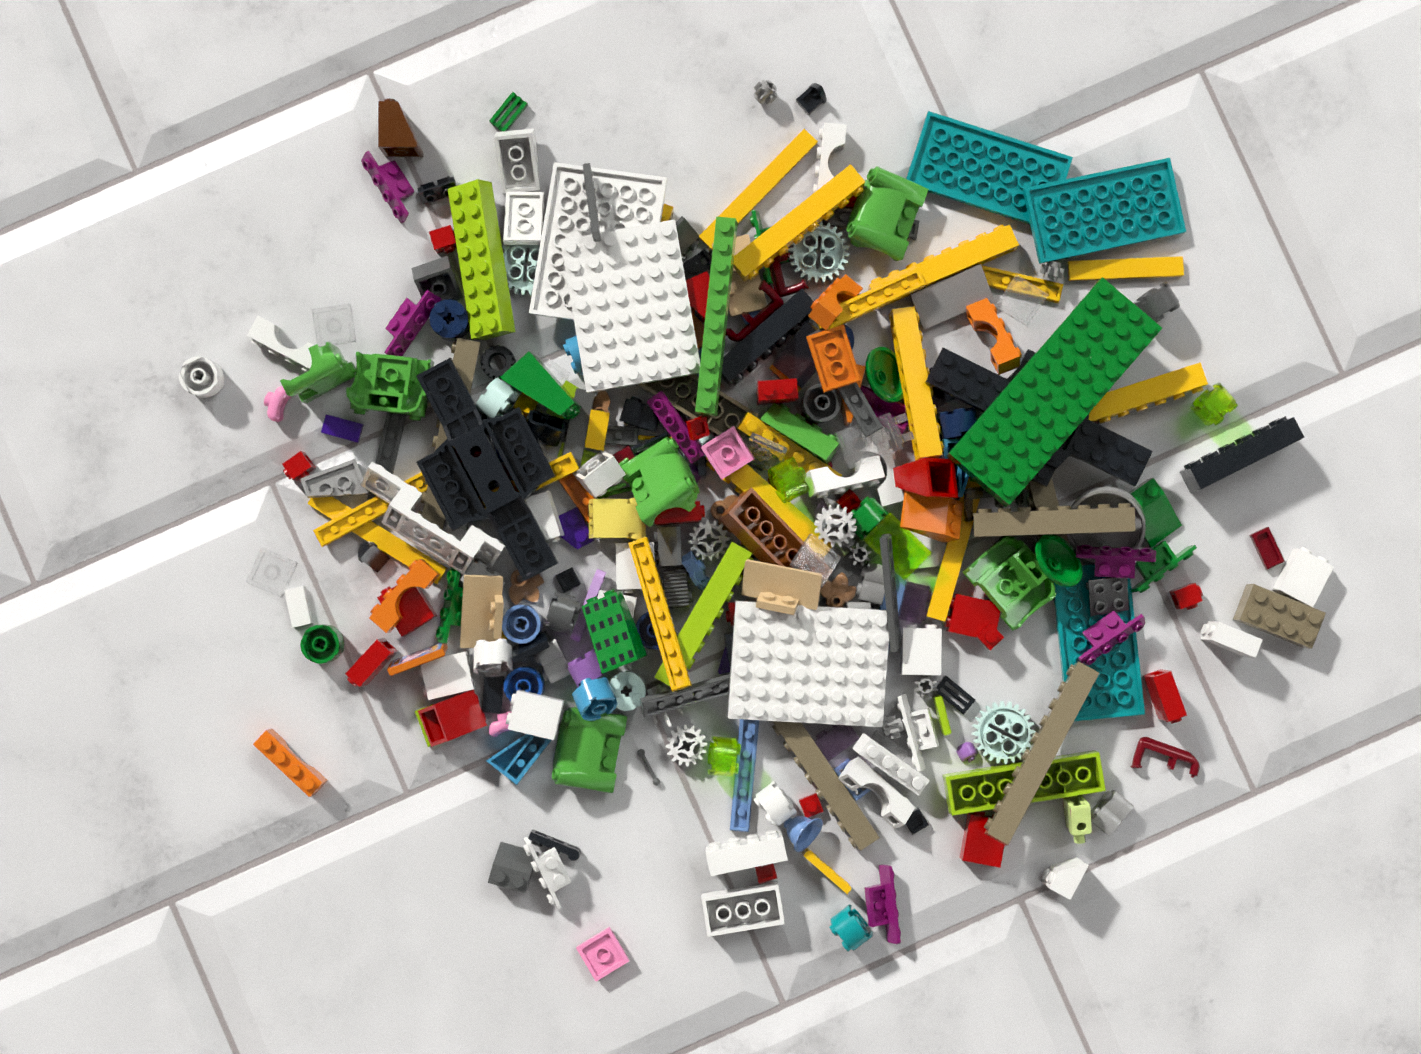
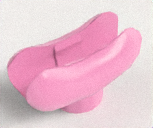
M283 386L277 388L275 393L268 392L264 399V405L268 407V418L272 421L280 422L283 420L284 408L291 396L286 394Z
M512 711L497 714L498 721L492 722L489 726V734L491 736L497 737L503 732L512 731L508 730L509 724H506L507 715L512 713Z

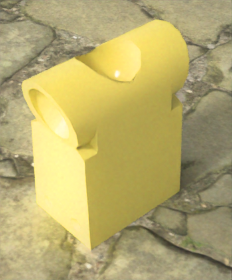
M635 497L631 499L589 500V539L626 538L636 541L645 538L646 526L641 521L636 510L637 502Z

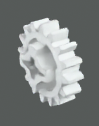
M837 504L836 509L829 505V510L822 508V514H817L816 518L818 520H815L814 525L819 527L815 528V533H820L818 539L824 538L825 545L831 542V547H834L835 543H838L839 547H841L842 541L848 544V537H854L852 531H856L857 526L854 525L856 519H851L853 512L846 513L847 507L841 510L839 504ZM825 519L827 526L823 529V521ZM832 523L834 525L839 524V528H837L836 526L832 527ZM846 523H848V530H847V532L845 531V528H844V526L846 525Z
M706 520L705 525L699 522V528L693 527L695 533H689L693 540L688 541V543L694 545L690 550L697 551L696 557L701 554L703 561L706 557H709V560L712 561L713 556L719 559V553L725 555L723 548H729L725 541L730 540V538L725 537V534L728 533L727 530H721L723 524L716 526L715 520L713 524ZM712 528L716 529L721 536L714 535ZM705 529V534L701 538H697L698 533ZM707 535H711L712 539H718L712 542L711 546H708L706 542H700L707 539ZM718 543H722L721 547L716 552H713V547ZM697 545H703L707 549V553L702 552Z
M684 724V729L677 726V732L670 731L672 737H667L666 740L670 744H667L666 748H670L667 754H673V762L678 759L680 766L685 762L688 767L689 762L692 761L695 765L697 758L703 759L700 754L707 752L703 749V746H707V742L702 741L706 737L705 735H699L701 729L695 731L694 725L689 729L687 724ZM684 732L692 733L696 737H688ZM678 736L680 739L679 744L674 747V740ZM686 740L687 743L692 742L689 750L686 747L681 748L683 741ZM699 743V750L695 754L693 751L694 746ZM682 752L687 754L688 758L681 757L678 754Z

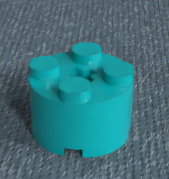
M850 904L830 919L831 925L829 926L835 936L839 935L843 940L841 943L848 952L856 950L873 937L872 931L868 932L866 930L867 922L855 908L851 910L852 905Z

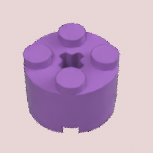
M595 649L585 653L586 658L583 660L579 657L568 663L569 667L567 669L577 687L586 678L593 680L605 674L601 672Z

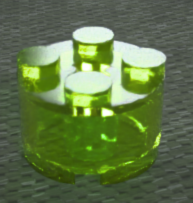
M1220 382L1212 385L1214 387L1213 390L1209 391L1206 389L1193 401V406L1190 407L1206 426L1220 424L1224 420L1223 416L1227 412H1232L1238 406L1236 399Z
M794 457L768 469L772 486L775 485L777 488L775 492L783 503L810 492V488L804 479L807 477L803 467H798Z
M712 736L711 739L714 743L710 742L708 764H711V769H708V774L733 777L734 774L737 775L739 763H736V757L740 755L741 744L736 741V738Z

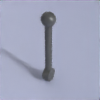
M639 749L637 754L638 756L642 757L650 775L653 778V784L655 786L659 785L660 780L656 778L648 760L646 759L645 750Z

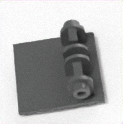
M1106 577L1086 582V589L1089 590L1090 616L1107 614L1112 611L1129 610L1127 578Z

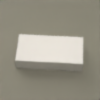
M305 586L284 590L292 628L312 624L313 621Z

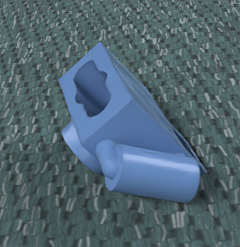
M691 551L682 556V564L688 571L695 586L698 585L700 590H704L710 578L705 574L706 567L702 560H697Z

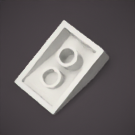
M524 129L497 132L494 136L502 194L506 192L540 190L535 130Z

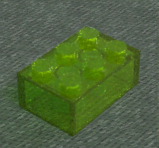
M890 512L863 540L881 557L880 538L883 534H891L895 572L904 581H907L933 552L915 534L901 528V521Z

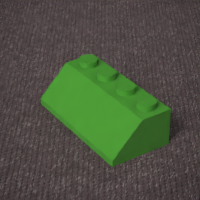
M774 403L761 417V421L827 465L840 447L837 437L830 433L825 435L821 432L822 428L814 423L809 425L805 422L806 418L798 413L793 415L789 412L790 408L782 403L779 405Z

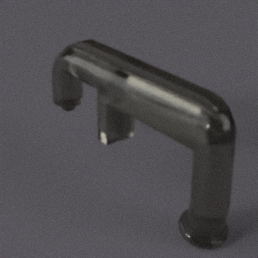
M981 486L967 488L964 492L965 522L974 520L973 499L993 497ZM1022 491L1015 498V503L1018 506L1024 503ZM994 498L995 507L1003 508V505Z

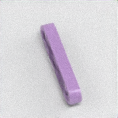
M599 569L596 570L583 605L587 604L586 600L595 596L598 597L606 572ZM582 608L570 638L577 642H580L587 625Z

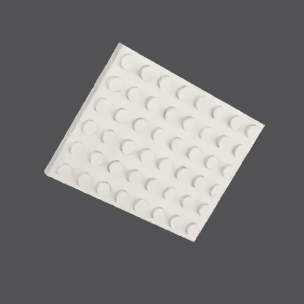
M554 162L529 314L574 321L560 239L592 234L583 166ZM591 167L600 232L661 222L668 181L667 177Z
M675 220L600 232L601 241L599 242L593 241L592 234L560 239L587 393L699 374L700 359Z
M735 601L728 719L883 727L889 645L886 610L818 606L817 610L805 608L803 605H798L795 614L790 615L756 608V602Z

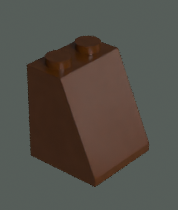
M390 98L378 101V147L384 156L423 157V151L399 102Z

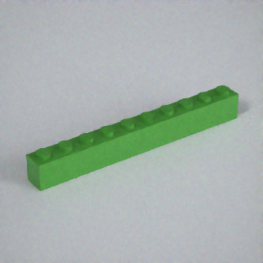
M716 217L695 408L697 414L717 416L738 226L736 218Z

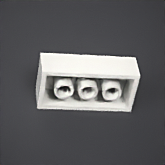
M777 830L767 831L766 835L762 836L751 834L747 836V839L740 840L739 837L731 838L728 840V843L723 844L720 841L709 843V847H706L710 876L788 860L782 832H777Z
M778 881L701 894L708 937L785 924Z

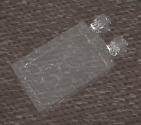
M890 413L878 416L877 418L883 428L866 438L858 424L836 432L835 435L847 468L851 469L903 449L901 443L915 439L912 431L901 435L897 424L908 420L906 413L891 417Z

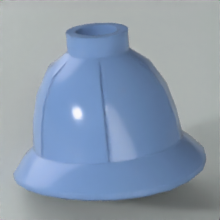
M804 816L789 818L784 822V828L787 829L788 838L794 844L796 852L805 850L815 840L823 826L822 819H809Z

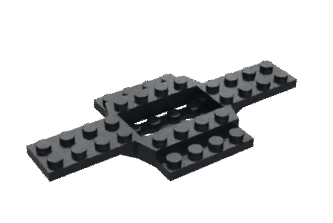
M943 347L925 383L984 413L1036 352L1028 349L1020 366L1006 379ZM1088 414L1033 477L1032 481L1047 487L1055 469L1070 456L1086 462L1132 486H1136L1153 451L1089 420Z
M448 358L416 375L447 436V439L432 454L416 463L451 530L454 531L469 522L490 519L523 581L559 564L526 501L541 484L556 477L520 407L500 417L483 419L452 358ZM485 427L494 445L496 446L504 464L506 465L515 485L517 486L519 492L515 491L488 437L486 436L484 432ZM479 446L481 448V455L479 457L471 455L472 447ZM493 480H496L500 485L496 492H492L489 489V483Z

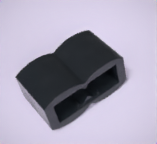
M632 396L630 399L626 398L619 422L656 433L660 420L651 407L641 403L642 400Z
M530 410L526 420L537 441L547 446L557 447L565 433L566 421L558 417L547 416L539 411Z

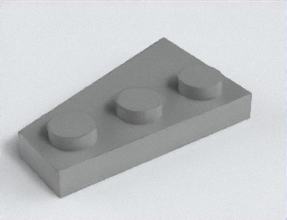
M356 459L300 479L307 498L369 495L368 490L361 486L363 477Z

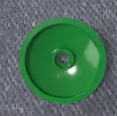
M877 347L871 350L865 364V373L869 386L885 402L895 403L903 398L895 353L886 347Z
M1045 534L1040 537L1036 542L1035 556L1045 576L1053 583L1062 587H1073L1078 584L1082 578V565L1080 559L1075 557L1076 552L1066 540L1055 534Z

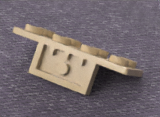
M748 234L736 237L734 256L751 243ZM733 268L729 300L731 317L741 315L743 312L750 313L762 310L767 306L764 292L758 290L761 283L759 274L752 280L747 279L744 281Z
M747 559L744 566L741 594L758 598L756 608L790 615L795 614L798 605L817 610L822 574Z
M464 575L460 635L461 648H474L478 640L490 642L501 639L504 605L502 597L503 576Z

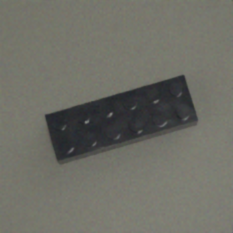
M803 288L723 357L721 378L729 387L732 384L736 386L744 379L743 374L747 371L751 373L756 369L758 361L761 359L765 361L772 354L773 348H780L786 342L789 334L795 335L804 321L808 320L810 322L812 320L808 315L812 311L810 306L814 301Z
M1284 416L1268 423L1269 425L1255 429L1251 434L1234 440L1235 443L1232 442L1218 448L1219 452H1210L1200 457L1202 461L1199 459L1184 465L1185 469L1180 471V474L1189 492L1201 490L1305 438L1295 418L1287 419Z

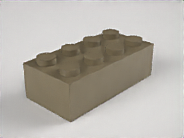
M1246 584L1233 620L1302 648L1312 649L1326 613L1256 584Z

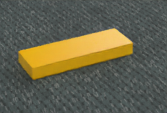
M809 848L802 852L807 860L846 894L851 891L850 884Z

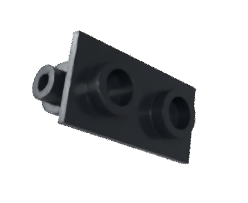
M447 176L437 180V186H435L434 182L420 185L417 189L422 203H432L449 197L448 189L456 186L454 176Z

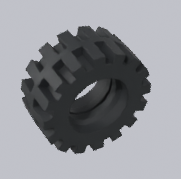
M500 345L490 346L482 354V359L480 360L483 372L493 380L495 378L502 380L500 377L516 363L513 353L505 346ZM496 355H501L506 359V366L500 371L492 369L490 365L491 359Z

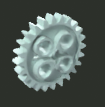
M821 221L816 230L811 233L808 231L803 235L802 241L796 245L795 243L791 245L793 248H789L788 252L792 253V255L788 259L794 261L790 264V267H797L794 273L801 272L800 279L807 276L808 283L813 278L815 284H817L818 279H821L822 283L825 284L826 278L832 281V275L839 277L838 270L844 271L845 268L841 264L847 265L848 263L844 258L850 255L845 252L849 249V246L844 245L847 238H840L843 232L836 233V226L831 230L830 223L823 227ZM821 236L819 269H816V250L818 247V237ZM813 239L815 245L807 246L805 240ZM826 240H830L833 242L834 246L832 248L825 247L824 242ZM809 257L813 260V264L806 265L803 259ZM829 259L832 262V266L825 267L822 261Z
M502 245L509 291L514 288V293L517 295L521 290L522 296H525L526 291H528L530 296H532L534 280L530 276L532 272L536 271L537 261L533 260V255L539 253L540 245H509L508 247ZM529 248L530 253L528 261L531 264V266L527 267V281L524 282L523 279L525 276L526 269L523 266V264L527 263V249ZM516 251H523V256L521 258H514V254ZM515 269L521 270L520 276L512 277V272Z
M1000 701L999 706L992 702L993 708L986 705L987 712L979 711L982 717H975L978 724H973L972 726L977 728V731L972 732V735L977 736V738L973 742L979 743L976 748L977 750L984 749L981 754L982 756L989 754L988 760L991 761L995 757V762L998 764L1001 759L1004 764H1007L1008 759L1015 763L1014 757L1021 760L1020 753H1024L1026 747H1031V744H1029L1032 738L1030 734L1036 731L1030 729V727L1034 725V722L1027 721L1031 716H1024L1025 709L1018 711V704H1015L1012 708V702L1009 701L1006 706L1003 701ZM998 714H1002L1004 720L1001 724L997 725L995 717ZM1019 723L1021 726L1020 731L1013 733V725ZM988 724H992L1002 730L1005 729L1006 732L1016 736L1019 740L1015 741L1002 735L1000 732L988 727ZM993 731L995 738L993 741L988 742L986 735L988 732ZM1010 740L1012 742L1011 749L1004 750V743Z

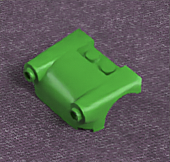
M876 166L874 169L871 168L869 170L863 188L864 191L857 196L846 229L851 240L850 243L856 247H868L883 252L894 261L903 260L909 244L907 239L918 209L924 204L929 189Z
M326 342V345L322 347L316 344L308 348L312 359L309 371L292 380H280L287 395L291 397L298 395L301 402L307 404L355 377V372L357 371L353 362L345 360L340 349L331 342Z
M356 352L357 372L352 386L346 388V395L350 400V409L354 410L355 414L365 415V412L370 410L407 414V416H410V420L421 421V418H425L428 398L416 375L433 367L434 361L431 359L426 361L412 357L384 354L370 355Z
M665 437L621 466L626 474L623 478L629 483L637 502L636 510L641 521L649 527L653 525L655 518L661 512L669 508L679 507L690 512L696 506L694 503L697 499V494L700 493L686 459L678 453L677 448L679 445L674 438Z
M1002 536L962 572L974 587L978 585L1001 611L1002 615L1000 617L1012 631L1020 628L1030 615L1054 599L1057 594L1055 593L1054 583L1042 572L1033 552L1024 542L1016 540L1012 536Z
M569 707L565 710L560 723L553 760L552 780H554L555 784L613 793L617 776L614 772L621 735L624 736L627 716L603 713L600 715V719L587 721L580 715L577 707Z

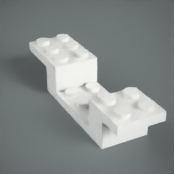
M371 462L368 466L361 486L389 503L381 523L463 575L475 558L487 564L488 567H493L505 547L499 540L490 537L482 529L476 528L471 525L461 541L457 540L452 534H447L436 524L430 523L420 514L414 513L415 507L422 495L417 488L408 485L400 477L389 473L381 465Z

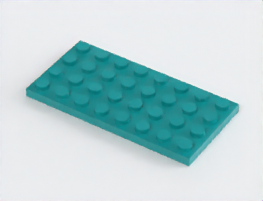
M928 111L906 179L929 189L928 192L1030 224L1023 189L1066 179L1073 157Z
M1170 158L1023 189L1039 264L1186 232Z
M1095 564L1082 565V578L1073 587H1062L1054 583L1055 593H1057L1054 597L1062 681L1064 682L1068 678L1066 672L1070 665L1077 663L1079 656L1092 648L1082 632L1109 614L1090 616L1089 590L1086 589V582L1106 578L1095 576ZM1127 578L1129 610L1116 612L1125 624L1135 618L1130 578ZM1133 632L1123 643L1116 644L1110 652L1097 657L1093 664L1086 665L1099 672V675L1074 721L1145 715L1137 634Z

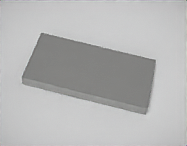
M977 264L909 294L913 306H915V311L919 314V321L923 330L966 312V306L985 298H988L989 302L994 300L981 264Z

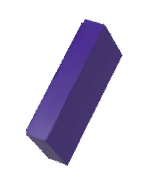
M326 414L321 433L359 443L364 424Z

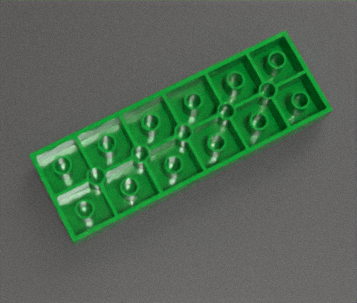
M1102 277L946 457L1004 507L1009 506L1161 331L1162 327Z

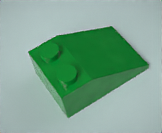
M1154 478L1147 479L1129 492L1139 502L1144 511L1146 520L1144 540L1150 548L1182 526L1167 496Z

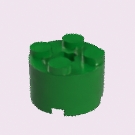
M867 496L860 503V508L857 511L854 509L851 511L853 512L851 519H856L854 525L857 526L856 531L853 532L861 541L864 539V534L866 536L870 535L883 522V516L886 518L889 516V513L874 497L870 498Z
M332 625L312 626L305 631L301 639V651L305 658L314 663L332 662L344 651L343 635ZM322 641H325L326 643L324 647H320V643H322Z

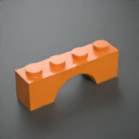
M846 274L841 279L837 277L832 285L810 306L812 311L808 316L823 329L827 330L843 311L839 304L858 296L863 288Z
M988 298L966 306V317L973 330L990 333L997 340L995 346L990 350V361L998 375L1019 367L1020 358H1022L1021 351L1013 345L1012 335L1010 332H1006L1003 319L998 318L995 305L993 303L990 304Z
M424 559L414 560L409 566L410 571L406 575H401L396 581L398 585L393 590L389 589L383 596L385 600L380 605L376 604L370 611L372 615L369 619L385 633H390L403 619L399 610V602L402 595L413 587L429 589L441 575Z
M273 728L266 730L253 743L262 754L308 797L315 795L328 781L318 770L299 759L290 750L286 741Z

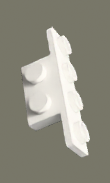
M902 694L898 696L897 707L902 712L903 728L907 731L908 735L907 745L913 754L912 764L920 772L926 768L921 750L938 747L939 743L930 709L926 708L911 712L907 695Z
M525 837L523 848L527 856H532L533 862H531L535 873L539 872L541 875L539 882L542 888H547L549 892L546 897L551 906L555 905L557 909H560L561 905L554 892L570 884L571 880L558 852L553 847L537 856L530 840Z

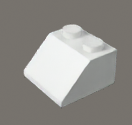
M600 451L579 467L580 470L572 473L588 493L595 498L604 495L610 486L620 483L623 479L622 477L626 475L614 456L605 451Z
M1077 857L1052 864L1049 869L1046 868L1044 870L1042 883L1049 889L1071 900L1089 865Z

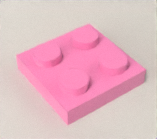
M734 426L701 446V449L721 480L755 459Z
M610 926L576 947L595 981L600 980L629 962L628 956Z

